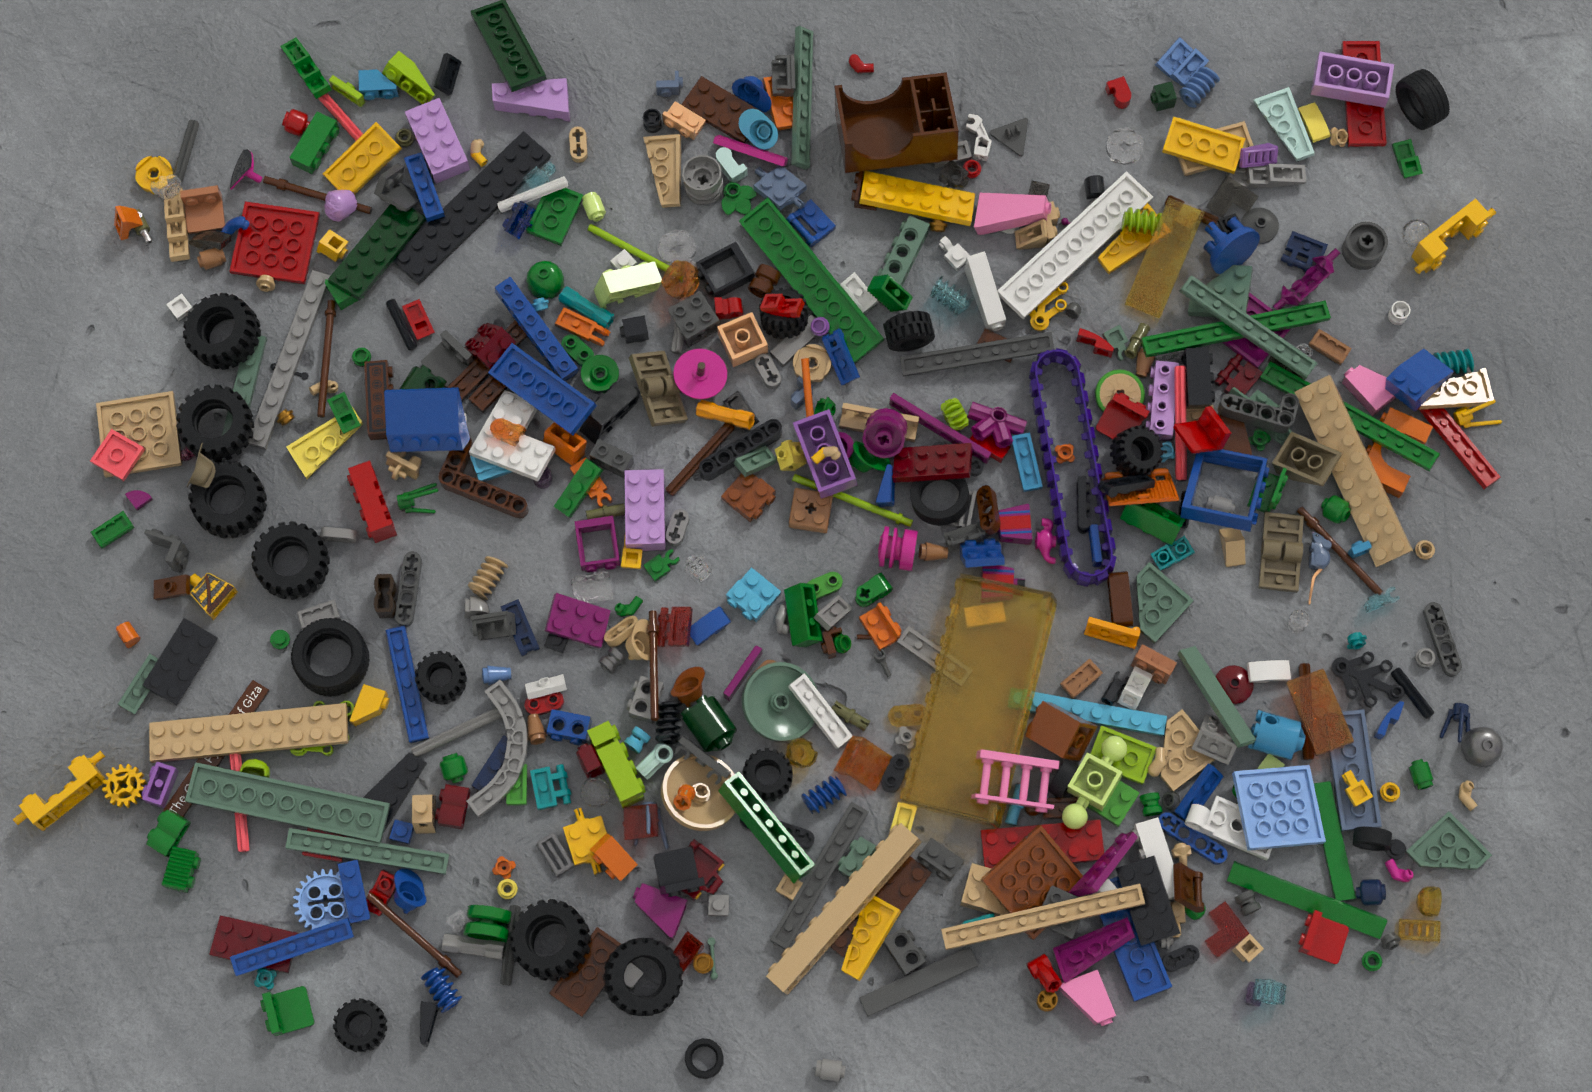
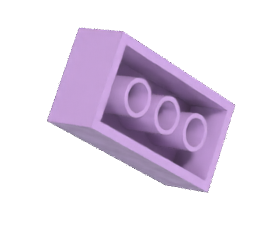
M1320 51L1315 64L1311 95L1385 108L1390 95L1394 64Z
M440 98L405 111L409 126L435 184L470 170L468 160Z
M664 469L625 470L626 548L642 549L643 551L666 550Z

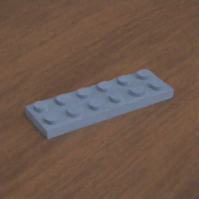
M1365 710L1325 713L1324 721L1341 832L1353 831L1354 828L1363 826L1381 828L1382 824ZM1349 770L1353 772L1357 782L1364 780L1373 795L1371 799L1356 807L1353 806L1344 791L1349 786L1341 776Z

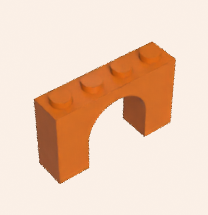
M1390 407L1387 413L1383 412L1379 420L1424 445L1433 426ZM1373 442L1372 446L1368 444L1366 451L1385 492L1400 498L1411 476L1390 467L1383 460L1381 445Z

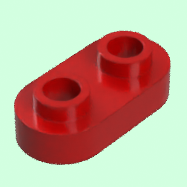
M560 692L530 700L527 698L524 703L525 710L529 715L550 713L552 709L560 710L564 705V698ZM552 697L557 698L555 703L550 702ZM537 702L538 705L537 707L533 708L531 707V703Z

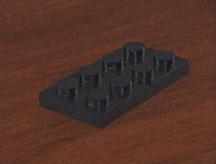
M183 618L142 686L177 706L218 637Z
M1151 856L1116 868L1122 888L1136 884L1141 885L1145 905L1129 908L1141 946L1181 934L1156 857Z

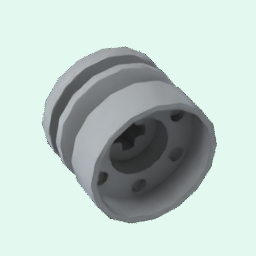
M698 155L685 163L682 170V178L688 198L692 202L702 205L714 203L723 193L724 182L720 164L715 158L708 155Z

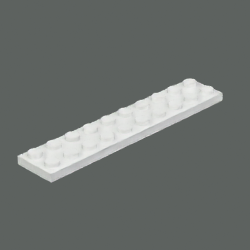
M1126 171L998 289L999 297L1022 319L1026 318L1121 229L1123 214L1129 207H1132L1133 213L1136 209L1141 211L1153 199V196Z

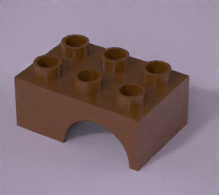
M947 72L903 77L899 87L892 94L873 101L853 99L843 91L842 85L834 86L835 117L845 173L958 160L959 130Z

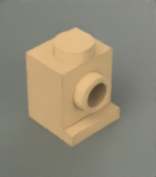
M1249 934L1232 952L1242 962L1247 960L1249 963L1264 948Z

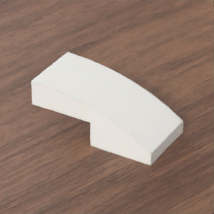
M1289 660L1247 663L1249 682L1267 683L1269 681L1291 680Z
M1135 666L1117 703L1136 710L1153 674Z

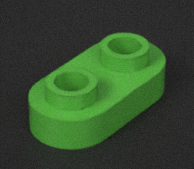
M829 572L810 580L807 584H814V586L819 588L818 591H815L816 600L839 591L843 580L839 573ZM831 578L836 579V583L832 584L829 582V580Z

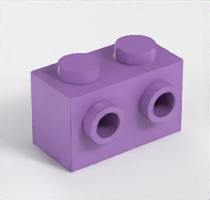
M156 762L155 766L150 770L148 785H145L143 788L142 800L145 803L164 809L179 771L175 767Z

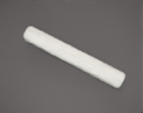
M565 176L498 202V209L503 213L568 187V181Z

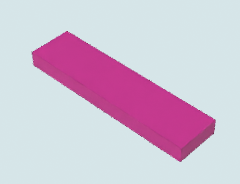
M721 135L714 137V144L783 167L787 165V157Z

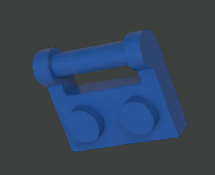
M812 199L805 203L804 208L798 209L786 218L789 224H792L807 240L806 243L810 247H813L836 228V225ZM801 217L816 235L812 236L798 219Z

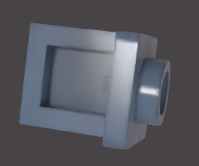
M675 71V80L656 81L657 95L662 97L680 95L679 88H683V77H679V71Z

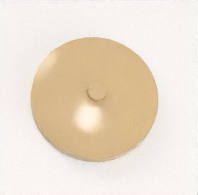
M691 754L687 760L683 759L685 756L677 759L666 771L661 784V797L668 813L679 824L692 830L710 831L725 825L733 817L735 811L718 790L727 779L734 775V772L722 760L711 756L731 771L727 778L722 776V781L716 785L715 782L718 780V776L712 774L710 778H707L708 772L713 769L707 765L705 767L701 766L695 761L697 757L694 754ZM687 784L695 789L696 795L691 800L690 808L683 811L677 809L673 801L675 796L678 795L679 787Z

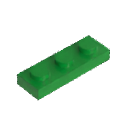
M586 458L554 507L571 518L603 472V469Z

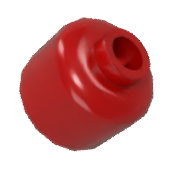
M291 109L290 112L286 111L282 122L286 132L299 137L302 136L310 124L308 115L296 109Z

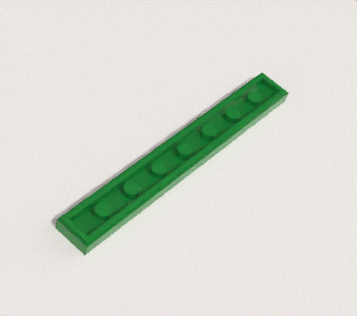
M1236 861L1233 862L1227 877L1228 882L1249 890L1253 889L1254 892L1310 913L1317 910L1322 912L1321 917L1346 925L1349 928L1378 939L1381 938L1387 924L1386 918Z

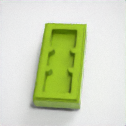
M334 75L331 76L329 82L333 90L359 107L363 106L365 103L363 94L358 92L351 83H345Z

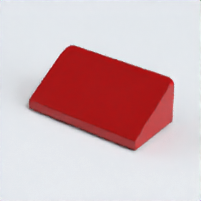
M973 435L970 437V440L990 451L991 458L1002 463L1011 446L999 448L996 446L991 435L983 441H977Z

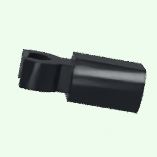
M1119 671L1115 673L1113 682L1109 684L1101 697V701L1110 706L1114 704L1122 691V687L1129 680L1128 676L1123 681L1119 680Z

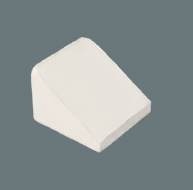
M631 962L625 970L624 982L626 986L632 989L643 975V972Z

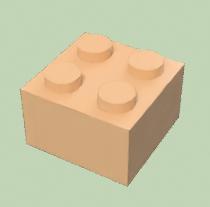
M753 312L717 326L718 336L733 367L750 361L760 354L768 353V344Z

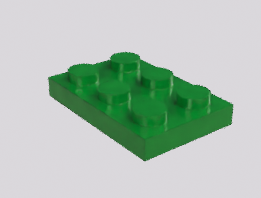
M563 188L541 197L526 229L527 233L562 246L584 195L568 188Z

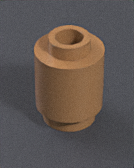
M222 247L199 252L200 256L197 257L200 268L204 267L205 270L227 262Z

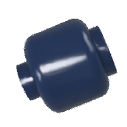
M1379 879L1362 880L1360 887H1356L1357 899H1361L1362 904L1365 906L1381 905L1383 900H1386L1385 884H1382Z

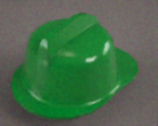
M859 441L854 442L853 453L848 458L850 465L862 473L872 469L885 471L887 464H891L888 458L876 457L869 453L864 444Z

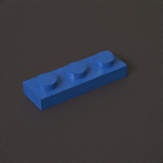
M1207 764L1174 812L1185 822L1191 805L1199 804L1203 806L1224 776L1213 765Z
M358 859L338 864L350 924L370 920Z

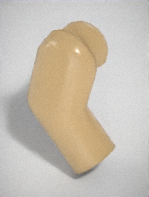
M1163 747L1155 749V759L1148 767V773L1152 777L1159 776L1165 768V748Z

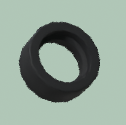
M1065 759L1053 778L1048 791L1062 798L1079 765L1069 759Z
M1377 827L1354 828L1352 845L1365 850L1388 851L1391 849L1392 833Z
M702 1038L695 1040L688 1046L685 1052L687 1069L697 1078L708 1079L714 1077L723 1066L724 1056L722 1049L711 1039ZM703 1046L711 1048L716 1054L714 1067L707 1071L697 1069L692 1062L694 1051Z

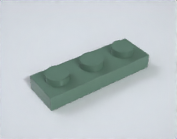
M149 653L117 705L135 715L150 691L143 687L142 684L158 658Z

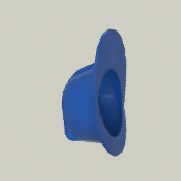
M746 76L744 79L735 80L732 84V91L736 97L764 113L771 109V99L764 90L762 81L757 77Z
M399 869L394 875L396 887L394 901L402 908L403 913L407 914L417 907L425 905L426 896L421 878L409 869Z

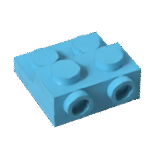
M751 567L743 578L738 580L727 592L726 598L730 606L735 609L738 607L743 611L742 615L749 621L753 619L757 622L781 595V591Z

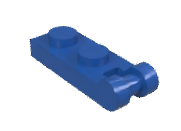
M837 329L833 331V334L823 336L822 341L841 386L860 378L844 340L842 330Z

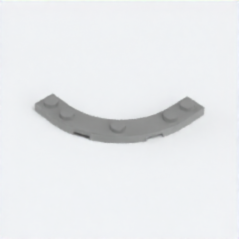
M501 680L484 692L500 712L506 727L508 741L505 760L495 777L483 789L467 800V803L479 818L496 806L511 791L521 775L527 756L528 733L523 713Z

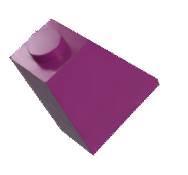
M642 883L640 888H636L633 895L635 905L670 940H674L688 901L678 896L668 897V893L661 894L660 889Z

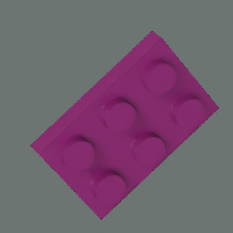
M555 593L544 631L589 646L601 648L611 610Z

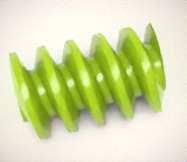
M1129 207L1123 214L1121 230H1124L1127 225L1130 232L1133 227L1136 228V233L1143 228L1144 234L1149 229L1152 236L1156 231H1158L1159 236L1163 215L1158 213L1155 217V212L1151 211L1148 216L1147 210H1143L1140 214V209H1136L1133 213L1132 207Z

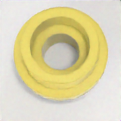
M504 879L499 883L497 891L503 899H512L516 896L518 887L513 880ZM506 886L511 887L509 893L504 892Z

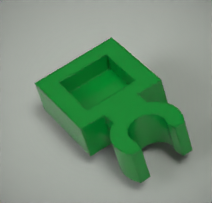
M673 549L668 550L664 558L658 554L643 565L654 582L671 571L668 567L669 565L679 563V557L674 560L669 558L674 553Z

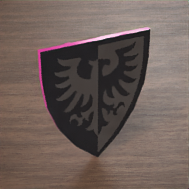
M248 149L242 151L234 168L230 184L231 190L244 176L257 183L262 181L263 177L253 172V153Z

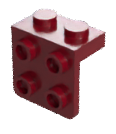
M486 323L478 328V333L465 343L464 348L472 356H476L490 370L510 344L513 343L515 345L516 341L501 326Z

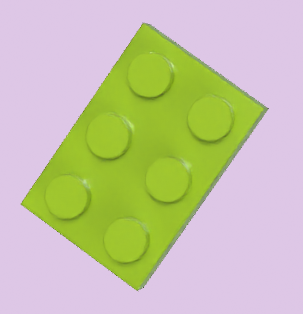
M1101 725L1090 754L1101 760L1103 757L1101 747L1104 740L1110 736L1121 737L1126 742L1127 753L1123 759L1114 761L1111 766L1122 771L1123 778L1143 785L1148 773V767L1152 763L1157 747Z

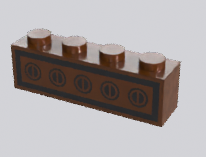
M388 360L364 362L367 434L370 440L387 439L384 391L394 390V385L391 384L390 379L394 377L393 366L389 365Z

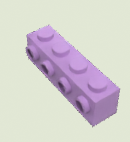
M1156 360L1154 367L1151 366L1150 378H1153L1152 385L1149 384L1148 389L1151 403H1147V410L1150 411V416L1145 426L1148 427V431L1153 430L1155 432L1154 435L1159 436V440L1171 441L1175 416L1174 368L1179 366V363Z

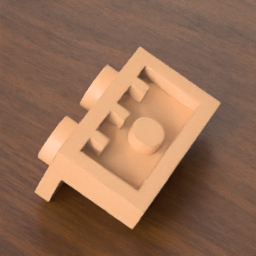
M676 101L667 112L664 111L662 114L663 123L668 128H675L683 137H689L693 140L706 124L704 118Z

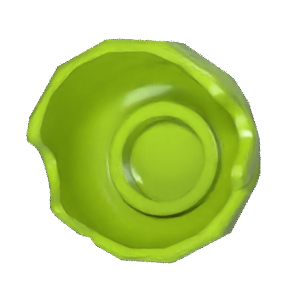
M249 759L240 768V772L270 777L269 766L258 759Z

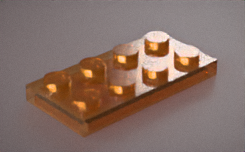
M1324 668L1286 682V686L1316 756L1354 743Z

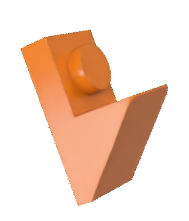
M115 206L114 226L121 240L128 239L129 231L132 228L142 226V220L136 209Z

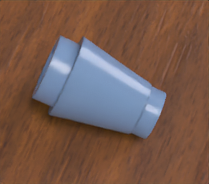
M487 666V668H482L483 684L488 683V685H491L499 680L511 679L510 667Z

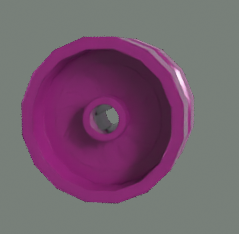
M888 408L878 409L871 413L866 421L862 438L864 446L869 453L880 458H890L900 453L904 447L908 429L907 422L902 414Z

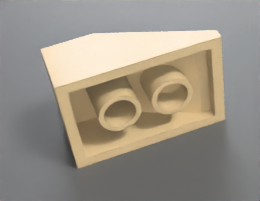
M972 863L960 906L988 914L994 913L995 916L1009 914L981 881V878L991 868Z

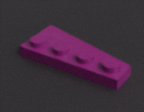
M1134 832L1118 835L1109 849L1106 850L1068 893L1077 897L1096 893L1137 840V835Z
M1128 917L1053 948L1062 979L1065 983L1135 937Z

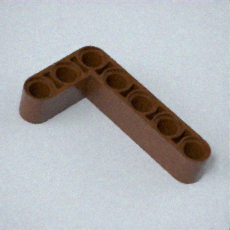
M471 438L468 442L469 445L463 450L449 451L438 476L441 486L445 490L515 518L521 519L527 516L529 509L523 497L463 474L470 459L469 450L473 445ZM453 460H461L458 465H452ZM447 476L453 477L450 482H444V479ZM465 483L471 484L468 489L461 488ZM482 490L488 491L486 496H479ZM499 498H506V501L504 503H497V500ZM521 504L524 506L520 511L514 510L516 505Z

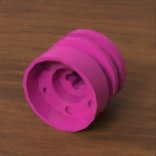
M885 526L879 541V567H884L885 559H890L889 568H892L894 561L898 560L899 570L912 571L918 531L905 529L903 536L898 537V528H894L893 536H889L890 527Z

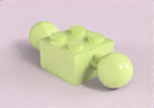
M1110 736L1104 740L1101 747L1103 754L1101 760L1087 752L1067 786V792L1077 797L1078 800L1063 810L1062 820L1068 828L1080 829L1086 824L1088 820L1086 809L1089 804L1100 811H1103L1122 778V771L1111 766L1114 761L1123 759L1127 753L1126 742L1121 737Z

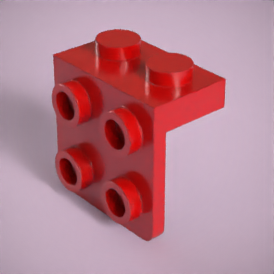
M1121 392L1119 394L1115 393L1107 404L1095 429L1113 440L1119 433L1133 426L1141 425L1150 411L1146 409L1147 407L1144 404L1130 401V397Z
M1314 910L1305 919L1304 925L1307 927L1305 933L1300 935L1298 941L1300 948L1298 952L1331 964H1337L1340 960L1349 928L1346 925L1321 917L1322 912Z

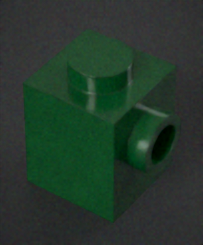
M1172 81L1153 86L1150 99L1155 106L1156 112L1175 107L1177 96Z

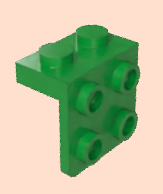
M304 986L276 994L271 992L262 994L263 1000H260L261 1007L268 1017L265 1020L266 1028L274 1036L314 1025L315 1021L307 989Z

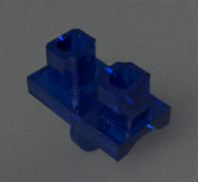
M522 201L514 203L511 208L512 212H514L510 219H505L502 224L505 228L504 231L520 239L526 227L532 228L533 225L529 221L536 209Z

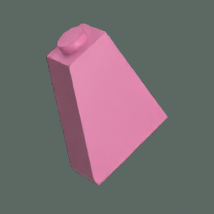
M1361 365L1355 369L1351 367L1344 373L1345 378L1342 384L1372 416L1396 398L1385 389L1387 377Z
M1098 970L1071 979L1066 983L1063 982L1059 987V990L1094 1025L1101 1024L1102 1027L1113 1022L1112 1019L1115 1018L1116 1014Z

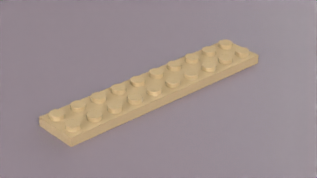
M1331 375L1295 391V395L1299 399V403L1317 442L1343 454L1333 469L1332 474L1344 499L1350 504L1349 508L1351 509L1352 517L1364 542L1369 540L1372 546L1369 553L1375 566L1379 567L1413 551Z
M346 703L149 723L151 763L349 743Z

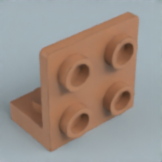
M218 185L180 191V197L185 206L188 234L223 229L225 226L223 200Z
M1142 644L1131 666H1136L1153 674L1151 680L1154 682L1166 684L1177 662Z

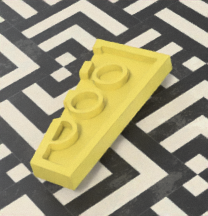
M354 410L360 425L362 426L363 422ZM334 417L286 446L305 478L308 479L360 427L343 434Z

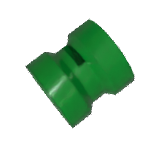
M1158 792L1139 796L1140 803L1144 806L1142 810L1144 817L1163 813L1162 806L1159 805L1160 795Z

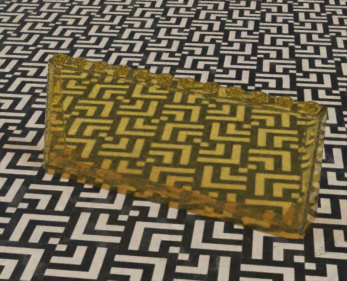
M961 573L960 578H957L955 582V597H952L950 601L951 613L945 620L946 632L940 639L941 651L935 658V665L937 666L935 673H932L930 677V684L932 685L930 692L926 693L925 703L927 704L925 711H922L920 716L922 724L920 730H917L915 735L917 743L915 749H912L910 754L912 762L910 768H907L905 773V780L907 781L905 788L902 787L900 799H902L901 802L904 804L999 829L1006 804L990 801L989 804L976 803L977 799H971L972 794H980L983 763H981L982 760L976 759L977 751L982 749L1019 755L1056 611L1057 600L1051 592ZM994 762L991 765L988 795L999 797L1003 769L1000 762ZM1013 764V767H1011V770H1010V779H1009V787H1008V795H1007V798H1008V796H1009V792H1010V788H1011V784H1012L1014 772H1015V769H1016V765H1014V764Z

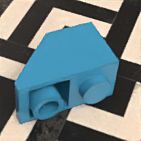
M377 69L358 70L359 92L363 94L364 99H392L399 97L396 85Z

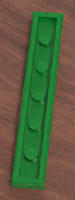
M1331 782L1314 783L1326 840L1322 845L1334 899L1341 902L1355 900V891Z

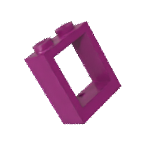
M613 516L574 521L582 571L591 573L596 572L600 568L612 570L621 565ZM610 529L614 558L586 562L582 533Z

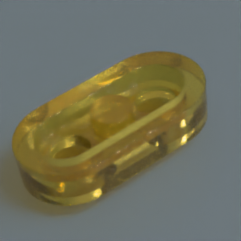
M921 704L899 705L889 710L888 720L896 727L920 725L926 721L928 712L926 707ZM918 710L922 714L921 716H915L914 712ZM899 712L902 717L896 718L894 714Z

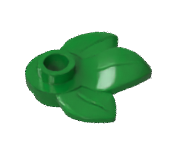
M735 182L728 183L723 190L725 196L721 202L723 211L727 215L732 214L735 210L740 214H748L751 211L750 199L757 196L756 192L748 185L740 186ZM731 190H735V191H736L735 194H730L729 192H730Z

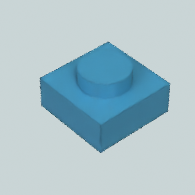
M1369 540L1366 542L1358 541L1352 544L1348 555L1354 559L1369 553V550L1372 548Z

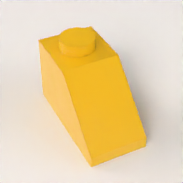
M363 684L349 720L351 724L358 726L381 715L383 709L386 710L390 699L387 692Z

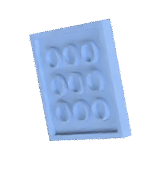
M1310 765L1243 770L1232 773L1247 851L1315 845L1326 842Z

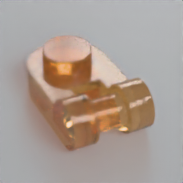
M502 418L494 420L490 425L491 433L495 438L512 446H517L519 437L523 436L526 432V428L522 425L514 424Z

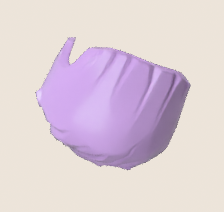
M350 190L329 191L325 198V214L328 218L337 222L349 217L357 208L355 195Z

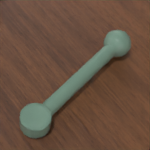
M711 937L707 941L708 945H710V956L714 962L710 978L716 980L718 978L714 956L716 941Z

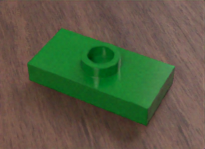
M122 511L90 533L100 548L103 549L135 527L125 512Z

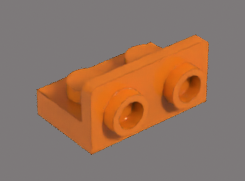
M881 602L875 608L859 617L860 622L871 636L879 651L898 641L902 632L899 624L891 619V613L887 606L883 607Z

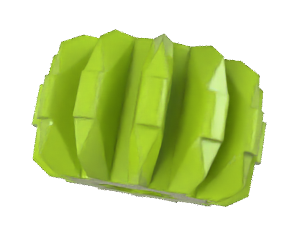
M957 398L948 399L941 404L942 414L949 427L955 431H960L968 426L967 414Z

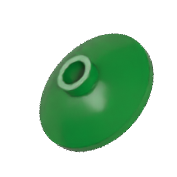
M594 355L588 358L581 368L583 383L593 391H607L619 378V368L616 362L606 355ZM603 373L604 376L602 378H598L597 374Z

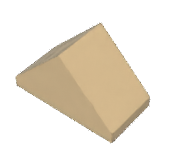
M1045 219L1014 231L1016 249L1018 250L1044 248L1046 246L1048 236Z
M1233 528L1219 529L1225 566L1245 565V539L1241 531Z

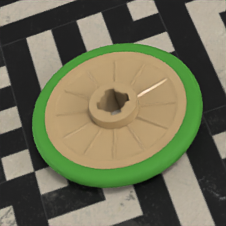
M1110 371L1103 375L1097 383L1095 399L1102 412H1104L1111 397L1118 391H1122L1129 396V400L1134 403H1144L1145 391L1143 384L1135 374L1129 371Z

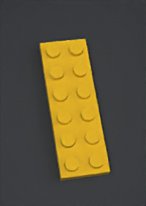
M865 171L859 204L970 226L975 193Z

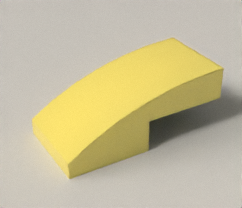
M1315 102L1298 108L1301 119L1305 124L1306 132L1313 143L1330 137L1327 124Z

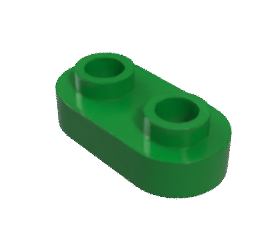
M569 334L562 339V347L579 366L582 367L588 358L594 356L592 349L576 335ZM573 341L574 344L570 346L568 342ZM584 353L588 354L586 358H582L581 355Z

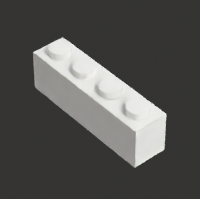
M1159 818L1135 824L1134 830L1131 832H1134L1138 837L1135 842H1138L1140 847L1138 850L1140 860L1151 856L1156 857L1169 900L1175 899L1174 863Z

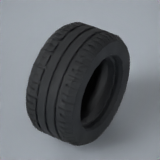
M337 618L319 619V621L316 620L311 622L310 625L308 624L296 636L297 638L294 640L291 649V663L297 677L312 692L329 697L340 696L350 692L351 689H355L354 687H357L362 682L361 680L364 679L370 662L369 650L362 635L350 623ZM333 638L345 641L351 648V658L349 664L342 672L333 676H323L311 669L310 656L318 643Z

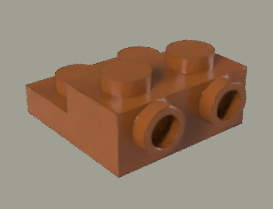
M741 474L722 494L721 499L751 523L753 519L757 520L762 515V509L766 505L769 506L776 498V490L754 474L747 477Z

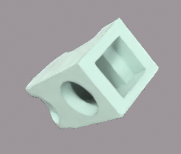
M722 147L717 150L716 161L720 164L721 170L729 182L737 183L748 176L747 167L744 163L741 165L736 163L729 148Z

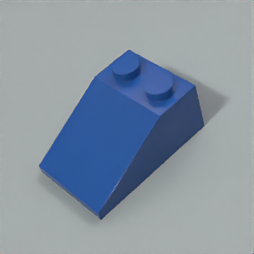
M1422 349L1400 364L1386 378L1385 389L1415 412L1454 371L1427 350Z

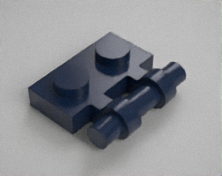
M1292 231L1285 248L1286 251L1292 252L1291 256L1283 254L1280 261L1287 263V266L1303 269V272L1306 273L1313 266L1312 258L1324 256L1328 244ZM1297 255L1307 258V262L1296 259Z

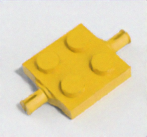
M582 808L575 809L577 821L574 824L563 827L574 866L584 863L591 864L594 875L597 874V870L599 874L602 872L601 868L592 859L594 854L590 849L607 833L602 816L591 819L585 818Z

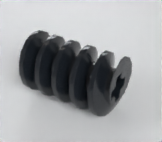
M665 701L658 704L660 712L659 720L656 721V725L659 726L656 728V733L659 734L655 737L657 742L666 744L679 743L675 741V738L680 737V734L675 733V730L681 729V726L675 725V723L681 721L676 715L681 714L682 711L677 710L676 707L682 706V703Z

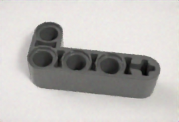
M1292 393L1285 394L1277 408L1237 395L1225 394L1217 410L1223 417L1284 434L1290 430L1294 423L1299 399ZM1285 403H1290L1292 407H1287ZM1243 409H1248L1250 413H1245ZM1261 414H1266L1269 419L1263 418ZM1280 420H1285L1288 424H1283Z

